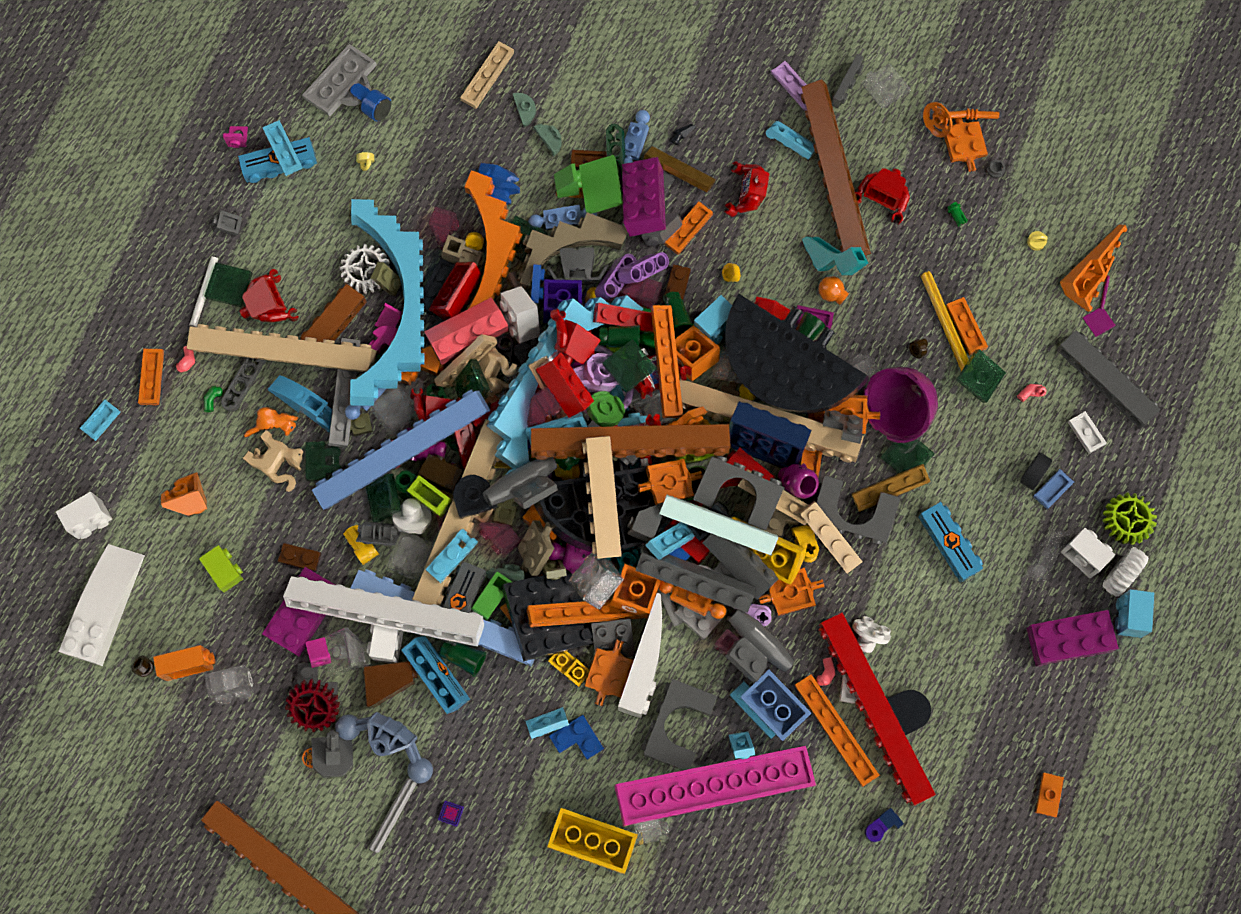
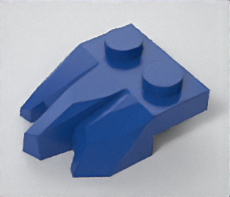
M480 164L478 173L491 177L493 185H495L491 197L506 202V205L511 204L509 196L520 193V188L514 184L519 178L511 171L499 165Z

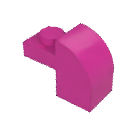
M382 326L374 330L373 335L377 340L370 342L371 349L376 350L377 354H380L386 345L390 346L398 328Z

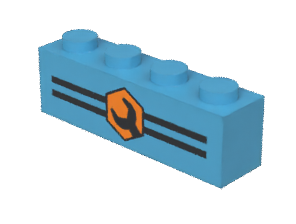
M310 137L290 142L302 168L308 169L318 164ZM272 147L238 156L246 182L256 183L262 178H275L278 174L284 173Z
M940 502L922 512L918 518L961 583L983 569V563L980 557L971 550L972 545L970 541L962 536L959 524L950 517L951 512L946 505L943 506Z
M426 636L413 639L401 649L446 714L458 710L470 700Z

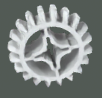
M364 244L362 249L357 245L356 251L350 248L351 254L344 255L346 260H341L343 266L340 267L342 272L341 278L345 279V285L348 284L357 292H360L362 289L364 294L367 293V289L374 293V287L380 290L381 287L372 279H369L376 265L369 262L368 257L378 262H384L388 266L390 262L389 259H386V254L381 253L380 248L375 250L373 245L369 249L366 244ZM366 265H367L368 269L365 271V275H364V272H363L362 269H364V267H366ZM351 273L361 275L362 281L352 277Z
M1136 547L1131 548L1104 580L1103 587L1106 591L1116 597L1122 595L1142 572L1148 562V556Z

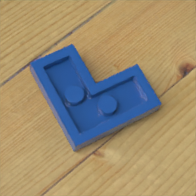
M533 264L531 299L534 303H539V299H543L544 288L540 287V280H544L545 269H541V265Z
M583 715L549 736L559 753L577 743L588 760L604 750Z

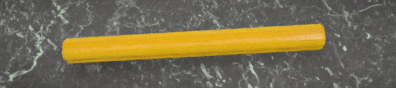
M930 271L925 272L921 275V279L963 374L970 373L972 366Z

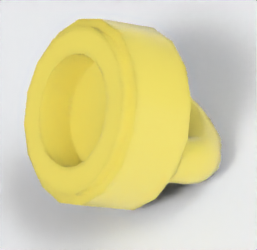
M362 152L356 155V162L360 163V168L363 171L368 170L371 163L375 162L373 153Z
M1040 231L1032 232L1027 240L1028 246L1033 250H1041L1046 245L1048 237Z

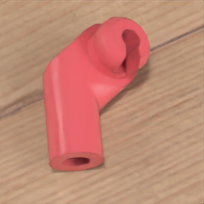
M1028 384L1017 395V398L1024 402L1029 396H1044L1047 390L1039 384Z

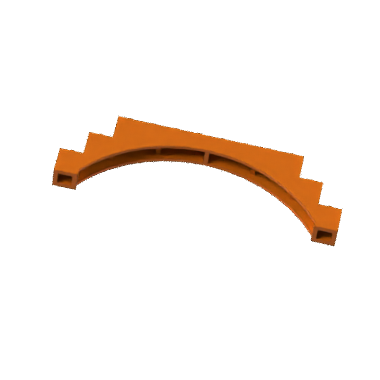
M472 170L465 184V192L471 195L482 217L486 232L487 254L485 270L479 290L468 309L491 297L494 300L495 295H499L502 288L501 280L506 278L509 271L507 265L509 261H513L516 253L514 248L516 244H520L523 236L519 226L503 221L506 219L509 210L507 209L506 202L491 197L495 187L492 178ZM431 345L421 350V353H424V365H421L420 370L438 376L445 369L446 363L441 365ZM401 372V381L399 382L411 385L412 381H416L418 372Z

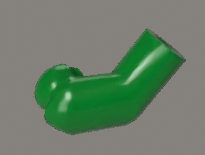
M211 386L204 395V412H214L213 400L216 396L220 397L223 390L221 387Z

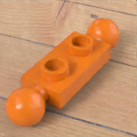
M661 580L659 590L664 594L672 593L670 600L703 616H706L708 611L716 619H721L726 615V608L723 604H713L714 600Z

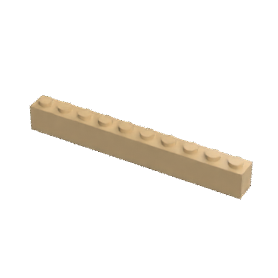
M197 324V327L190 326L187 349L197 352L357 372H367L375 364L377 354L376 350L371 349V345L360 344V347H355L353 343L341 342V345L334 344L335 341L323 339L322 343L316 342L317 339L305 337V340H298V336L293 335L281 338L280 334L269 333V336L262 335V332L251 331V334L244 333V330L233 328V332L226 331L227 328L215 326V329H208L209 326Z
M680 379L683 411L703 406L707 411L705 415L712 417L714 421L730 423L738 402L749 403L755 408L767 410L775 416L785 417L793 423L803 424L808 429H811L812 431L805 447L806 450H818L828 457L837 456L847 463L856 462L864 436H862L860 444L841 440L842 430L823 426V423Z
M485 419L462 478L467 475H477L483 477L488 482L489 479L493 480L496 472V469H494L495 464L500 462V459L494 456L497 452L496 447L504 439L486 426L489 422L487 419ZM454 498L412 600L420 601L423 604H436L440 606L445 599L443 595L445 588H448L452 582L451 573L440 583L426 571V568L455 538L461 529H465L471 534L474 527L472 521L475 515L460 519ZM463 541L458 544L462 549L466 546Z

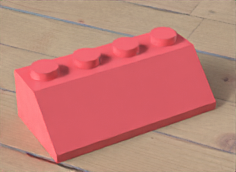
M491 297L424 331L441 365L457 358L481 334L496 338L508 332L509 326L499 307Z

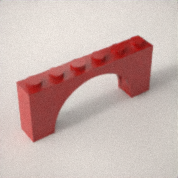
M741 448L737 451L733 450L727 456V463L734 465V462L746 466L745 471L748 469L763 474L762 478L768 481L770 478L775 479L770 472ZM731 478L725 481L720 489L738 486L742 478ZM690 500V503L700 507L703 505L695 500ZM671 521L664 529V532L680 523V521ZM694 537L681 546L696 565H699L711 552L702 543L705 541L704 538L699 541Z

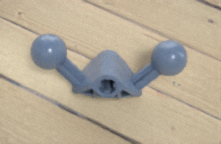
M379 712L373 713L371 717L361 719L347 714L337 720L335 729L339 733L340 738L352 740L359 735L360 731L368 730L369 743L376 755H391L405 749L410 760L407 768L409 778L415 783H425L431 778L433 766L429 760L420 756L415 744L417 735L408 730L401 722L394 721L391 717L381 715Z

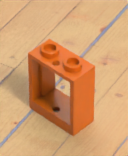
M201 645L153 657L157 677L166 681L213 670L212 664H215L213 652L210 653V650Z

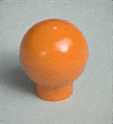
M825 277L819 284V294L822 299L828 302L835 301L841 305L849 295L844 290V284L838 277Z

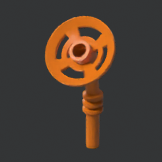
M931 102L924 108L923 120L925 126L934 136L942 138L951 132L952 119L970 118L971 120L973 118L975 120L977 118L999 119V112L978 111V109L974 111V109L970 110L968 108L963 111L949 112L942 104ZM931 109L934 111L933 119H930Z

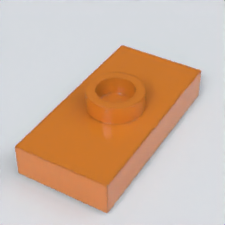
M1042 773L1035 813L1054 818L1057 817L1064 777Z

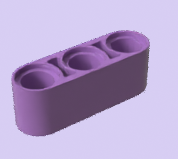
M663 252L646 255L622 267L618 274L619 280L623 284L640 282L667 268L669 264L668 256Z
M625 254L613 262L596 287V297H601L607 301L618 295L624 286L619 280V270L625 265L636 261L632 254Z

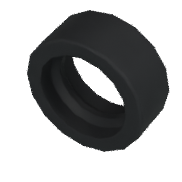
M1039 452L1024 473L1020 483L1034 490L1053 460Z

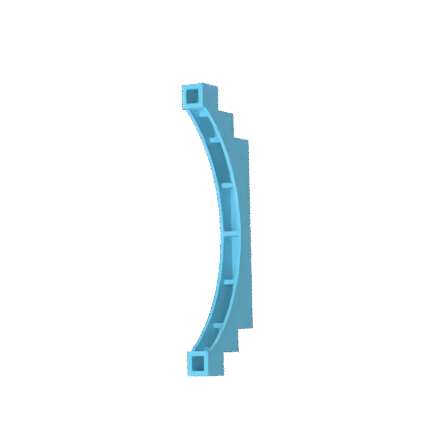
M351 199L352 225H357L367 232L388 254L399 275L404 296V310L401 323L389 348L367 372L357 379H350L351 406H374V398H378V389H397V383L401 381V372H420L421 365H424V353H421V348H424V336H420V331H424V320H420V315H424V303H420V298H423V287H420V282H423V271L419 270V266H423V255H419V250H423V239H419V232H400V223H396V216L378 215V207H374V200Z
M627 295L616 297L611 303L614 306L643 310L640 305ZM601 297L589 299L585 307H583L575 299L563 300L559 304L558 309L559 312L564 311L566 313V317L563 318L564 320L577 323L589 331L605 325L593 322L595 303H609ZM552 318L548 322L549 327L539 336L537 346L529 352V359L519 368L517 378L510 382L507 394L500 398L497 410L493 411L488 418L489 422L486 426L504 439L497 445V452L494 456L512 468L506 474L530 462L526 428H528L530 408L538 382L531 372L529 364L544 356L549 358L557 351L555 350L557 338L556 321L552 320Z

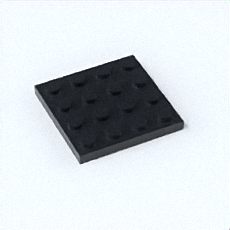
M566 570V576L556 580L547 579L545 575L506 583L501 586L523 662L594 644L592 622L530 627L526 610L529 605L585 601L578 577L573 575L571 571Z

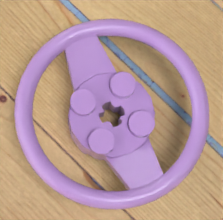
M598 344L595 351L599 353L593 354L584 365L573 370L590 393L598 391L611 392L616 385H626V396L622 402L626 410L634 395V387L631 385V369H628L627 365L608 348Z

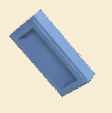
M1059 469L1033 497L1046 509H1049L1074 481Z

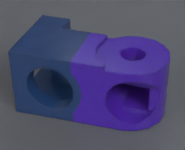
M888 808L867 826L865 837L870 842H878L892 826L895 829H899L904 823L892 808Z

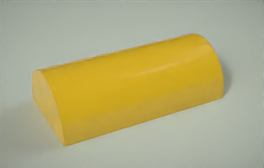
M733 517V518H732V519H735V520H737V521H740V522H743V523H745V524H748L747 522H745V521H743V520H741V519H739V518H736V517ZM778 537L771 555L750 548L768 568L774 571L779 580L788 584L794 581L806 554L805 548L781 537Z
M560 808L547 848L625 875L638 834Z

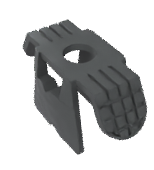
M592 247L580 248L579 250L574 248L560 249L565 278H556L549 266L546 267L552 280H582V285L599 284L609 269V265L606 264L599 277H592L595 258L594 248Z

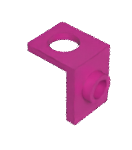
M230 126L229 133H223V138L228 147H246L248 127ZM240 130L243 132V136L234 132Z
M385 303V307L375 326L378 328L382 326L396 327L403 312Z
M325 637L306 642L312 668L331 663Z

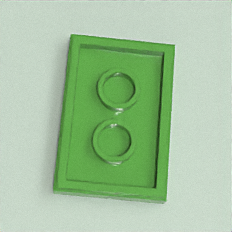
M614 155L579 165L586 213L593 214L623 205L617 163Z

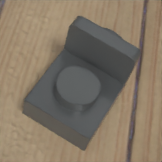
M221 210L218 215L213 217L211 224L214 226L213 232L217 233L219 230L237 236L242 217Z

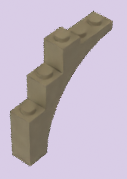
M587 212L585 218L581 217L578 228L559 221L558 226L553 227L550 236L532 230L530 235H526L523 245L526 246L525 252L529 254L526 255L524 265H527L525 271H520L517 280L520 282L519 287L522 286L526 291L533 278V264L543 266L552 257L560 254L561 248L595 245L621 250L627 234L626 227Z

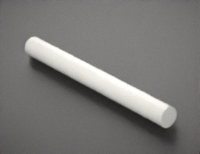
M212 256L189 326L197 327L218 262L216 257Z

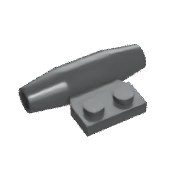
M553 457L527 462L497 480L483 492V497L489 506L514 498L516 503L523 509H526L558 490L556 483L547 477L557 469V463Z
M736 608L731 611L727 619L742 639L734 642L725 656L753 683L759 680L767 668V661L783 672L791 668L794 664V659L770 631L746 612Z

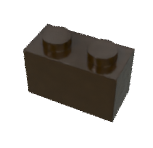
M429 454L418 475L430 484L453 495L454 488L462 478L464 471L456 463L452 462V464L445 462V458L435 454L433 456Z

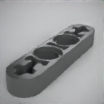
M245 359L222 397L221 404L226 411L234 412L239 408L267 360L257 359V366L251 362V360L255 362L256 359ZM249 366L255 368L252 375L245 374V369ZM238 383H245L244 390L236 391L235 387ZM234 392L239 398L237 396L234 397L231 393ZM233 399L235 404L228 407L227 400L231 401Z

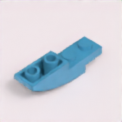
M279 375L268 388V391L298 413L299 411L304 413L330 433L332 409L327 406L328 402L304 386Z

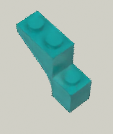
M804 237L802 239L805 245L804 248L809 253L813 266L817 271H828L836 266L842 276L853 275L869 264L861 247H850L846 251L841 252L820 237Z

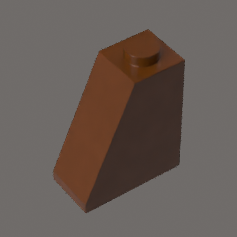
M410 661L364 667L367 707L369 709L375 708L415 684V678H418V673Z

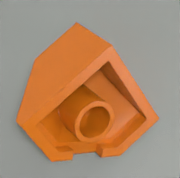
M197 472L178 479L174 483L175 487L170 492L166 490L161 494L162 507L188 516L200 514L207 509V500Z

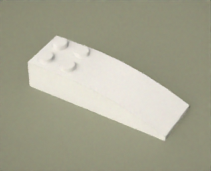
M107 545L80 597L59 652L103 666L145 555L113 545Z
M659 593L656 594L618 705V711L641 718L642 714H647L650 706V701L647 700L649 695L653 696L657 683L654 682L659 660L662 629L661 594Z

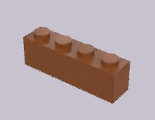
M348 284L341 287L337 291L334 300L326 304L324 312L313 320L310 329L303 332L300 340H305V337L315 338L317 339L316 342L322 343L323 339L335 341L367 303L365 297Z

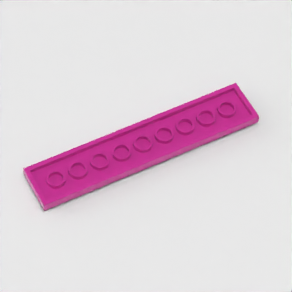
M802 746L753 756L747 759H738L615 784L614 787L623 826L814 787L816 783L807 748Z

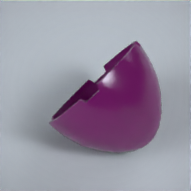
M890 367L881 370L871 376L863 392V395H868L867 406L869 411H880V420L868 419V421L876 431L879 430L887 436L886 439L894 442L907 443L923 435L932 424L938 411L937 391L933 383L923 373L913 368Z

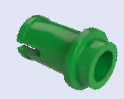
M954 202L947 207V212L951 213L959 227L969 220L961 210V204Z

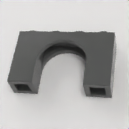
M711 456L693 500L712 507L716 495L725 481L737 477L746 479L751 483L756 494L755 503L747 523L766 531L785 488L780 486L781 481L770 478L768 481L762 478L763 474L752 470L750 473L744 470L746 466L734 462V465L726 462L727 458Z
M824 475L816 503L837 530L843 534L844 531L852 532L851 536L863 539V536L871 538L870 542L876 544L887 543L900 497L880 492L873 515L863 523H849L839 515L837 509L843 480Z
M672 679L671 683H666L663 691L666 697L664 702L660 701L656 712L659 715L657 720H652L649 731L652 732L649 739L645 738L641 750H644V756L683 771L690 769L696 752L680 747L668 739L664 730L665 720L671 712L680 708L691 709L710 717L717 696Z

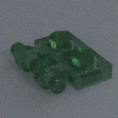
M325 441L305 442L307 481H320L326 478V473H333L341 469V465H339L341 449L339 447L331 446V448L326 449ZM326 456H331L332 465H326Z

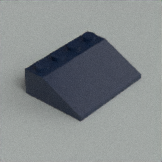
M739 401L729 424L730 448L734 450L741 448L748 455L779 468L788 467L792 464H799L812 430L803 424L793 423L785 417L775 416L767 410H760L749 403Z

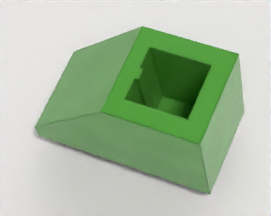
M575 163L554 174L558 198L579 195V188H582L580 169L576 170Z
M496 572L471 610L488 620L504 597L501 586L512 581Z

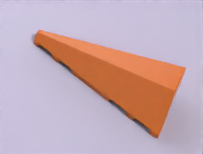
M1119 224L1060 281L1064 294L1088 312H1091L1093 308L1090 305L1092 298H1096L1099 295V292L1096 291L1100 282L1105 281L1115 257L1112 256L1113 250L1121 245L1118 239L1123 232L1127 231L1126 225Z

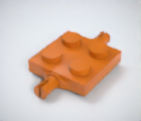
M954 118L956 124L952 125L951 132L944 137L951 162H966L968 171H975L974 160L988 155L979 121L966 123L963 122L962 118Z
M854 395L841 405L828 410L838 411L844 415H856L863 419L862 434H866L868 419L880 420V411L873 412L868 409V395ZM825 411L814 413V417H823Z
M703 406L690 410L677 421L669 423V425H698L704 420L703 416L707 411Z
M684 459L650 465L646 467L648 482L638 484L637 487L639 492L650 490L653 494L655 505L663 503L666 495L681 500L688 499L694 496L692 481L701 479L702 472L690 473L686 468Z
M802 568L791 584L778 579L769 588V594L762 595L759 598V603L771 601L775 606L777 616L815 607L813 592L815 589L824 588V583L822 579L811 582L807 577L805 568Z
M616 639L613 650L596 648L584 686L599 692L595 702L597 705L603 706L606 695H614L621 698L634 659L625 657L620 653L624 643L621 640Z

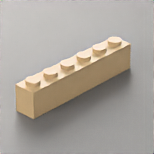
M610 436L588 437L586 442H582L583 454H587L588 462H584L585 474H589L590 482H586L587 494H591L592 502H588L589 514H593L594 521L590 522L591 534H595V542H592L593 554H597V559L621 556Z

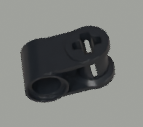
M503 334L497 339L496 349L508 360L510 368L513 364L514 350L512 346L515 344L510 335ZM508 341L511 343L508 348L501 347L503 342Z

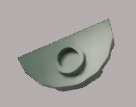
M512 93L523 127H526L536 115L535 103L527 94Z
M538 124L533 126L552 155L555 156L562 146V138L559 131L552 125Z
M502 564V568L494 570L493 567L487 572L488 579H492L496 572H499L511 581L524 580L525 578L523 570L515 564Z

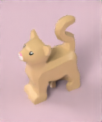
M493 347L480 359L478 368L473 366L466 373V375H470L478 383L485 386L488 396L494 397L496 393H500L503 387L508 388L509 384L496 378L499 370L501 369L505 376L510 377L516 373L517 365L512 364L509 368V363L505 356Z
M265 430L261 438L268 447L267 451L261 455L262 452L256 448L254 454L248 451L243 459L253 468L261 470L271 481L275 483L287 481L286 491L290 492L296 485L295 478L289 474L278 476L276 473L285 460L290 466L301 471L299 465L302 462L303 450L287 447L283 442L274 440L272 434Z

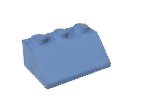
M770 670L763 674L740 697L782 741L811 714Z

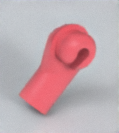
M187 346L183 347L184 357L176 364V369L179 372L188 371L195 364L194 352L187 349Z
M832 657L822 659L825 670L816 679L820 686L830 684L835 677Z

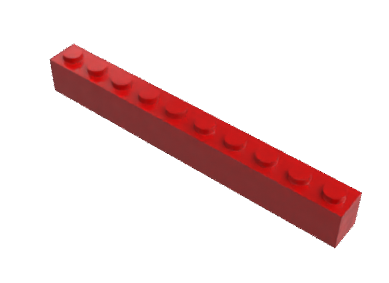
M843 612L820 623L818 631L822 639L827 640L829 644L827 647L832 658H836L838 662L836 666L839 673L845 675L848 680L846 683L847 689L851 694L854 693L857 699L855 704L860 712L863 711L866 717L864 722L869 730L872 729L874 732V742L878 748H882L885 754L883 759L888 767L891 766L894 772L892 777L897 785L900 784L904 792L901 794L907 804L910 803L911 806H915L935 796L936 794Z

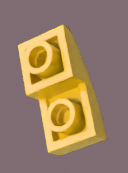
M567 651L552 654L547 660L578 687L587 678L589 669Z

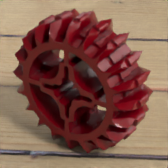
M310 679L309 683L303 680L301 685L297 683L294 689L289 691L290 696L286 698L287 704L285 709L289 710L287 717H293L291 723H298L297 729L304 726L305 732L308 728H311V731L314 733L317 728L323 731L324 726L328 728L331 722H335L336 715L339 714V709L337 708H339L340 702L336 701L338 695H332L334 688L327 689L328 683H325L323 686L321 685V680H318L317 683H314L313 679ZM306 693H313L310 697H300ZM313 699H314V703H313V704H314L315 706H314V708H313V710H312V712H311L312 707H311L310 705H311V703H312V701H313ZM322 713L325 714V715L322 716V717L313 718V716L316 715V714H319V715H322Z

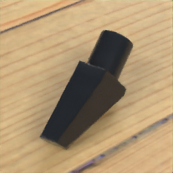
M689 124L673 132L675 136L671 142L674 145H678L680 140L685 139L696 126Z

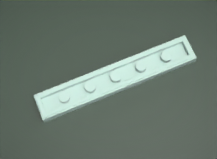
M666 495L659 513L768 555L772 554L778 540V536L670 495Z

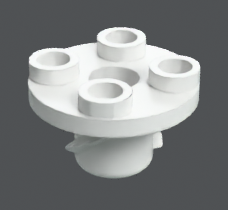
M414 498L405 500L402 505L395 509L392 516L395 528H398L399 532L423 534L432 520L431 511Z
M863 616L862 619H856L852 625L853 630L859 634L857 641L863 652L871 653L876 643L887 644L891 638V630L886 626L874 623V620L870 617Z

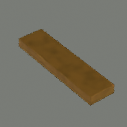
M653 146L644 155V160L658 157L664 171L704 192H708L716 179Z
M921 464L853 492L851 495L860 512L876 505L880 492L898 496L931 481L924 464Z

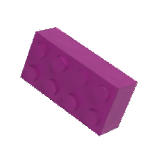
M658 157L622 164L624 225L629 236L666 230L664 171Z
M306 567L299 576L305 577L308 580L324 581L327 584L335 585ZM283 600L262 635L300 657L306 647V642L311 640L326 615L287 607L285 600Z
M1109 610L1032 624L1026 628L1036 667L1110 653L1119 649Z

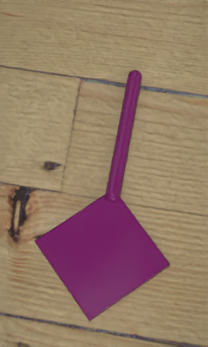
M1109 275L1106 276L1100 308L1083 317L1095 337L1116 326L1104 309L1110 280Z

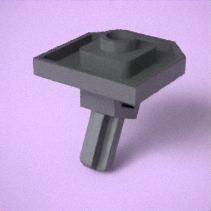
M330 730L326 737L311 738L313 770L323 778L343 777L353 767L352 740L340 738L339 733L334 732V730Z

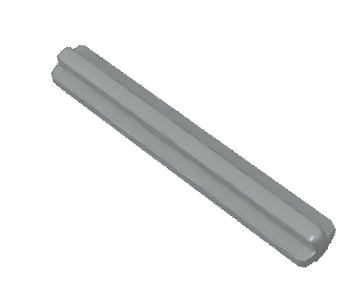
M410 778L406 779L369 846L371 851L375 853L380 852L417 785Z

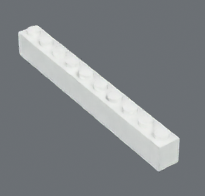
M291 576L283 596L287 607L477 647L484 628L483 616L475 612H461L455 608H442L436 604L427 605L417 600H403L397 596L389 597L378 592L370 593L358 588L350 589L343 585H331L324 581L308 580L305 577L297 578Z

